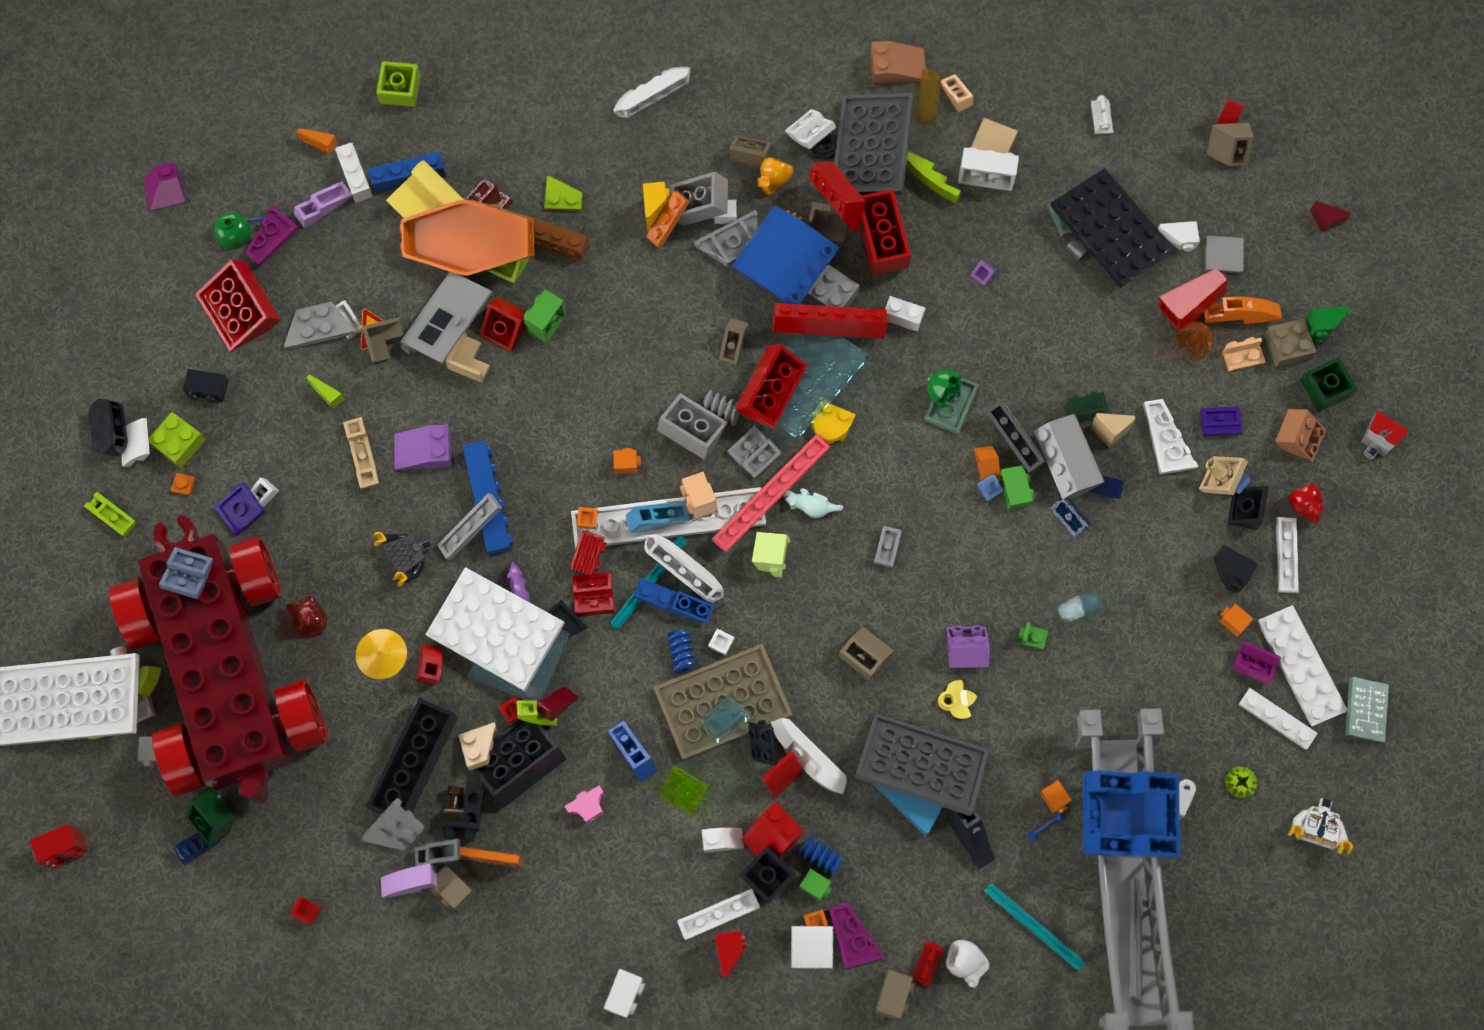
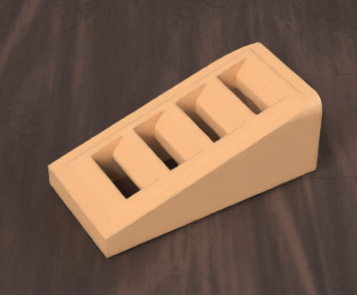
M956 75L940 81L941 86L958 112L973 105V95ZM954 80L956 82L955 85L949 87L946 84Z

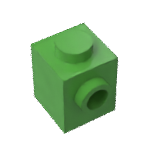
M812 869L809 870L799 889L818 901H821L822 897L826 899L832 890L829 887L831 881Z

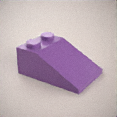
M429 425L394 434L395 470L452 467L451 430L449 425Z

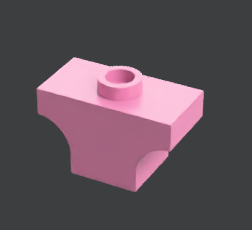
M600 786L589 792L583 791L576 796L574 801L565 805V808L569 815L578 814L588 824L604 814L600 807V800L604 796V792Z

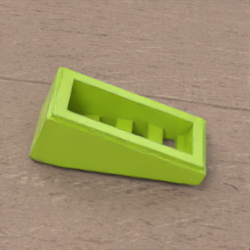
M311 375L307 376L309 384L332 409L345 400L339 391Z

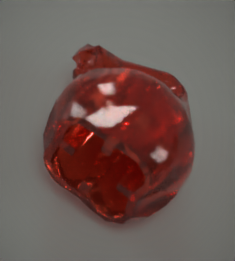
M307 596L298 602L286 605V610L292 615V626L298 635L319 636L325 631L327 615L315 598Z

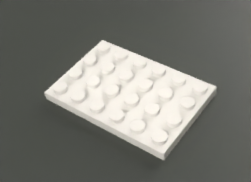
M465 567L425 635L526 691L565 622Z

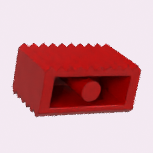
M582 529L570 569L589 574L590 576L593 575L594 571H598L601 563L598 560L599 554L604 553L607 545L604 542V536Z

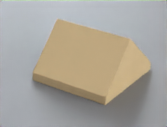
M1096 413L1091 424V430L1110 448L1129 432L1135 416Z

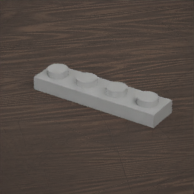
M488 493L437 544L446 559L451 560L502 509L493 494Z

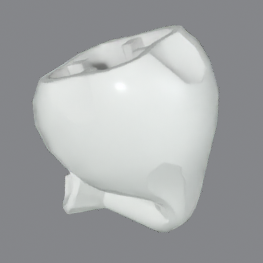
M958 940L950 946L946 966L953 975L960 978L965 977L968 985L976 988L979 978L989 969V962L975 944L966 940Z

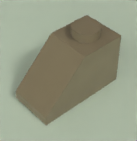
M730 319L725 329L719 360L737 365L749 323Z

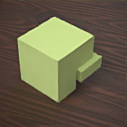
M757 532L752 562L757 569L771 572L774 577L781 578L783 569L786 568L784 560L787 543H790V538L785 534Z

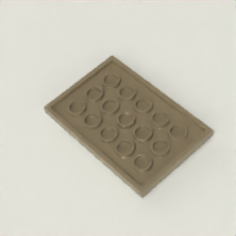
M763 644L653 687L683 761L748 735V722L758 723L759 720H766L768 726H771L772 721L793 717Z

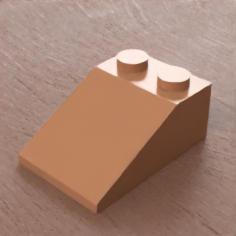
M891 41L872 42L873 84L927 81L924 48Z

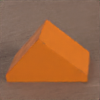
M993 446L975 448L974 454L981 481L991 474L996 476L998 482L1001 481L999 457Z

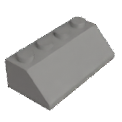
M1075 414L1048 422L1033 431L1062 499H1076L1104 483Z

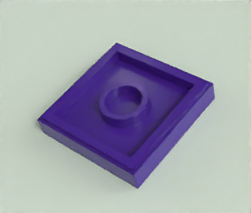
M241 482L214 506L235 536L244 532L266 512L244 482Z

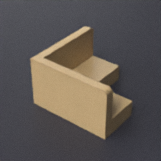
M465 332L445 361L448 369L482 383L490 365L474 359L481 346V342L467 337Z

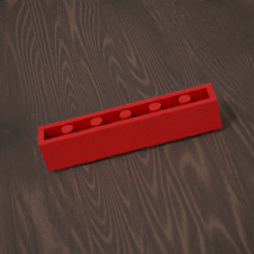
M775 303L772 323L773 333L884 339L888 320L887 310Z

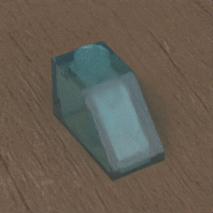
M1097 590L1079 595L1057 607L1064 625L1100 613L1104 608Z

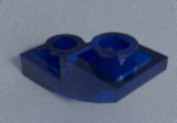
M1102 475L1104 483L1088 491L1089 493L1120 499L1124 480Z

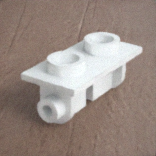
M1100 95L1096 101H1091L1095 134L1113 133L1109 100L1104 95Z

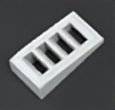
M260 478L251 488L252 493L263 507L279 492L276 487L264 478ZM259 492L263 497L260 498L256 494Z

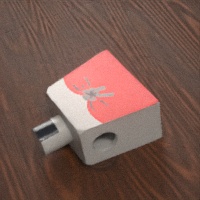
M1377 411L1371 418L1361 441L1368 446L1363 454L1369 459H1374L1377 453L1384 457L1408 433V430Z

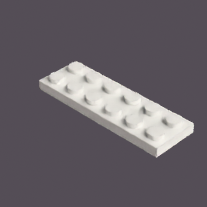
M1293 605L1257 620L1273 654L1281 657L1279 665L1311 727L1347 712L1339 692Z

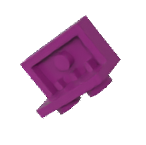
M1244 642L1237 653L1233 670L1270 685L1281 657Z

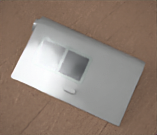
M449 272L399 342L401 344L400 348L408 354L418 351L443 364L486 303L492 291L456 273Z

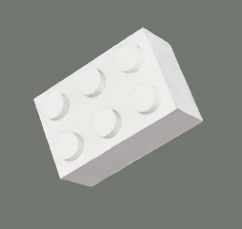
M974 147L964 148L958 183L1012 191L1019 156L1012 153H997L993 150H978Z

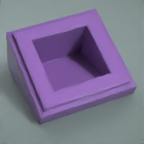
M980 260L970 276L985 286L997 270L983 260Z

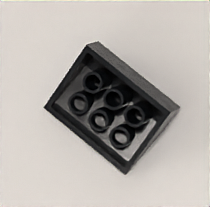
M519 719L493 739L494 743L490 751L489 763L473 770L500 806L505 808L567 759L540 724L525 722Z

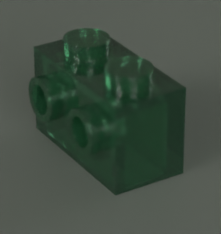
M1095 391L1088 393L1084 397L1074 396L1069 398L1064 409L1066 416L1075 414L1079 423L1094 419L1096 413L1107 414L1109 407L1104 392L1097 393Z

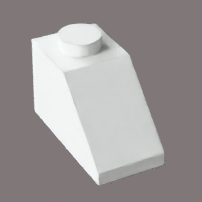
M1196 221L1160 224L1158 227V232L1178 250L1183 249L1185 252L1193 251L1200 242Z
M742 828L702 830L704 853L744 849V842L741 840L743 838Z

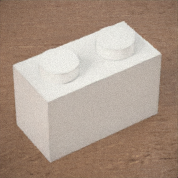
M890 296L885 308L887 310V320L890 323L918 332L925 307Z
M619 969L604 1009L627 1019L629 1015L633 1016L637 1004L634 1003L637 995L641 996L645 984L642 983L643 978Z

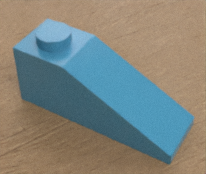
M686 502L635 506L625 515L630 533L648 532L690 521Z

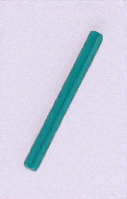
M678 536L674 544L682 550L687 544V540L682 536ZM657 563L645 580L656 583L666 571V568ZM634 593L610 622L614 629L619 630L642 601L633 597Z
M989 884L985 889V893L1076 970L1079 971L1085 965L1083 959L995 885Z

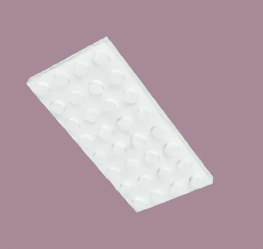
M133 653L0 667V746L135 734L137 727L140 655Z

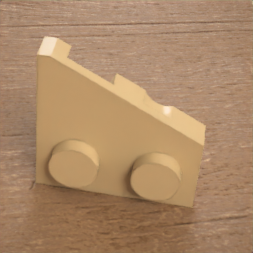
M495 722L458 735L469 771L489 763L490 751L494 743L493 736L497 730Z

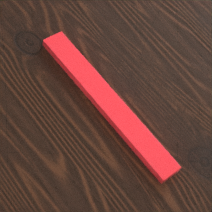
M816 434L712 538V541L727 553L830 449V446Z

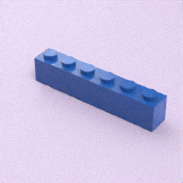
M485 440L462 445L476 505L489 493L493 494L502 508L482 528L487 553L489 556L509 552L511 551L510 545H514L512 535L507 534L506 528L510 526L507 516H503L502 512L505 509L503 498L499 499L498 492H501L499 480L495 481L494 475L497 474L495 463L491 464L490 457H493L491 446H487Z

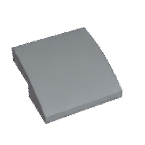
M755 426L726 451L753 478L781 454V451L771 440H767Z

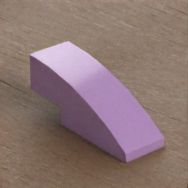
M341 181L312 194L310 200L295 206L294 216L303 228L308 227L344 204L352 197V193Z
M431 863L403 869L381 877L382 898L421 892V889L437 887L436 866Z

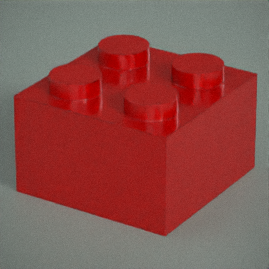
M69 823L29 840L37 863L49 868L52 867V869L62 867L64 861L69 859L77 860L84 856L83 853L88 851L81 829Z

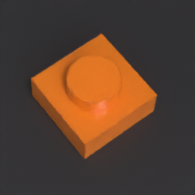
M176 473L171 492L190 496L196 478Z
M579 507L577 528L596 529L598 509Z
M823 909L803 916L806 926H828Z

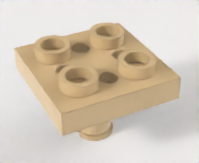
M1213 456V458L1206 462L1208 470L1199 489L1205 493L1234 495L1248 462L1244 458Z

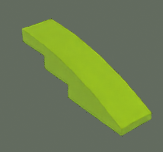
M908 151L906 167L937 194L956 204L961 191L946 184L947 177L933 170L934 163Z

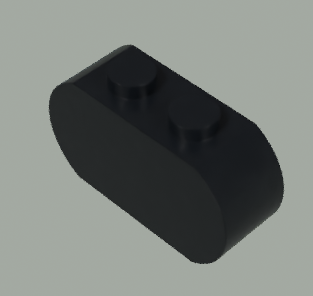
M97 399L93 402L88 412L92 448L96 453L119 456L123 453L128 443L123 405L111 400Z

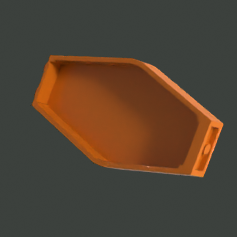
M458 200L401 219L400 233L402 234L400 250L402 257L459 275H476L534 256V218L479 201Z

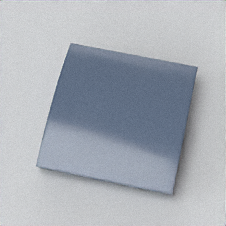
M175 547L166 563L168 568L159 583L160 588L198 599L209 575L213 558Z

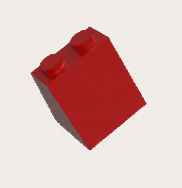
M775 801L760 815L741 840L756 856L768 846L777 856L782 858L798 843L804 830Z

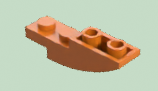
M1252 297L1222 298V303L1213 304L1204 312L1205 323L1243 319V324L1282 320L1280 304Z

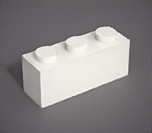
M353 143L335 148L355 203L372 198V193Z

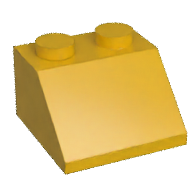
M665 182L643 184L648 232L670 198L669 188H665Z

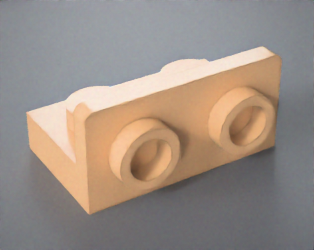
M1250 337L1243 342L1237 343V341L1226 344L1222 354L1228 372L1265 364L1266 361L1260 347L1262 339Z

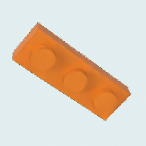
M674 190L646 237L657 247L662 248L690 201L680 192Z

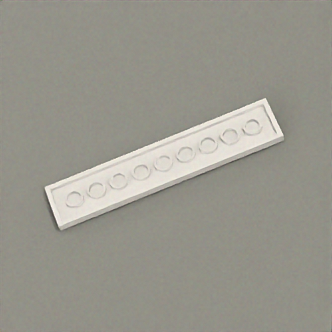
M761 487L714 493L717 512L697 519L694 518L693 514H689L690 521L648 532L630 533L625 515L635 506L686 502V497L596 508L598 509L596 529L577 528L578 510L571 511L575 549L582 529L604 536V542L607 543L606 546L646 541L647 535L654 534L664 538L719 532L761 490ZM765 514L752 527L766 526Z

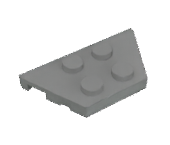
M756 210L695 241V247L725 266L733 264L758 229Z
M327 302L296 310L284 348L287 350L356 333L333 302Z
M396 798L365 832L362 841L404 851L420 835L424 826L414 817L410 810L405 812L400 806L402 802Z

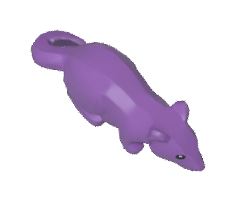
M512 562L507 578L510 579L511 593L530 603L529 593L525 588L526 582L522 578L523 574L517 565Z

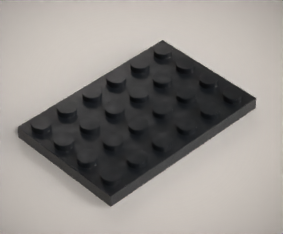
M1105 168L1050 204L1053 210L1120 288L1169 256L1175 250Z

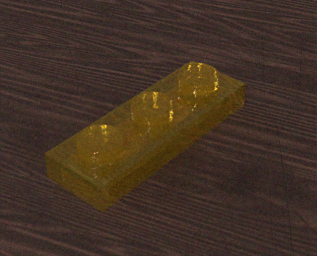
M927 68L922 71L917 112L918 120L928 123L936 122L942 73Z

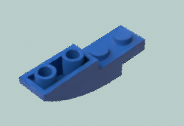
M640 578L633 597L649 603L650 606L706 624L714 607L710 603L680 591L675 592L643 578Z

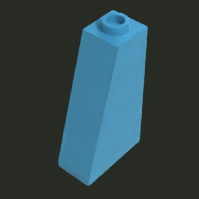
M874 785L923 835H928L942 806Z

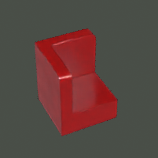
M300 896L290 915L313 926L322 907Z

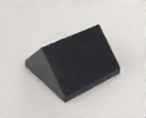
M1245 487L1240 494L1234 492L1227 524L1258 530L1263 524L1269 487Z

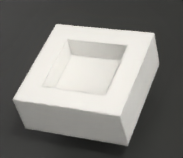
M717 629L708 647L726 656L735 638Z

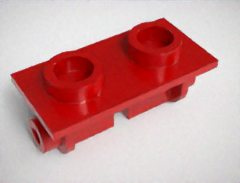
M926 941L911 976L913 977L912 980L930 987L945 949L941 948L938 944Z

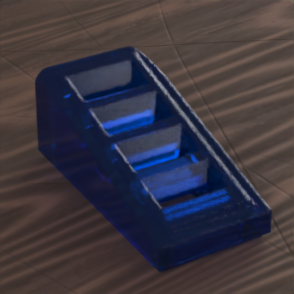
M197 832L175 845L173 849L184 865H188L221 842L219 841L209 847ZM200 838L205 846L201 847L197 839ZM191 843L194 844L197 851H193V849L190 846ZM186 848L190 855L186 856L182 849Z

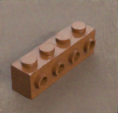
M534 219V246L549 249L557 254L567 255L572 259L583 260L589 246L588 236Z

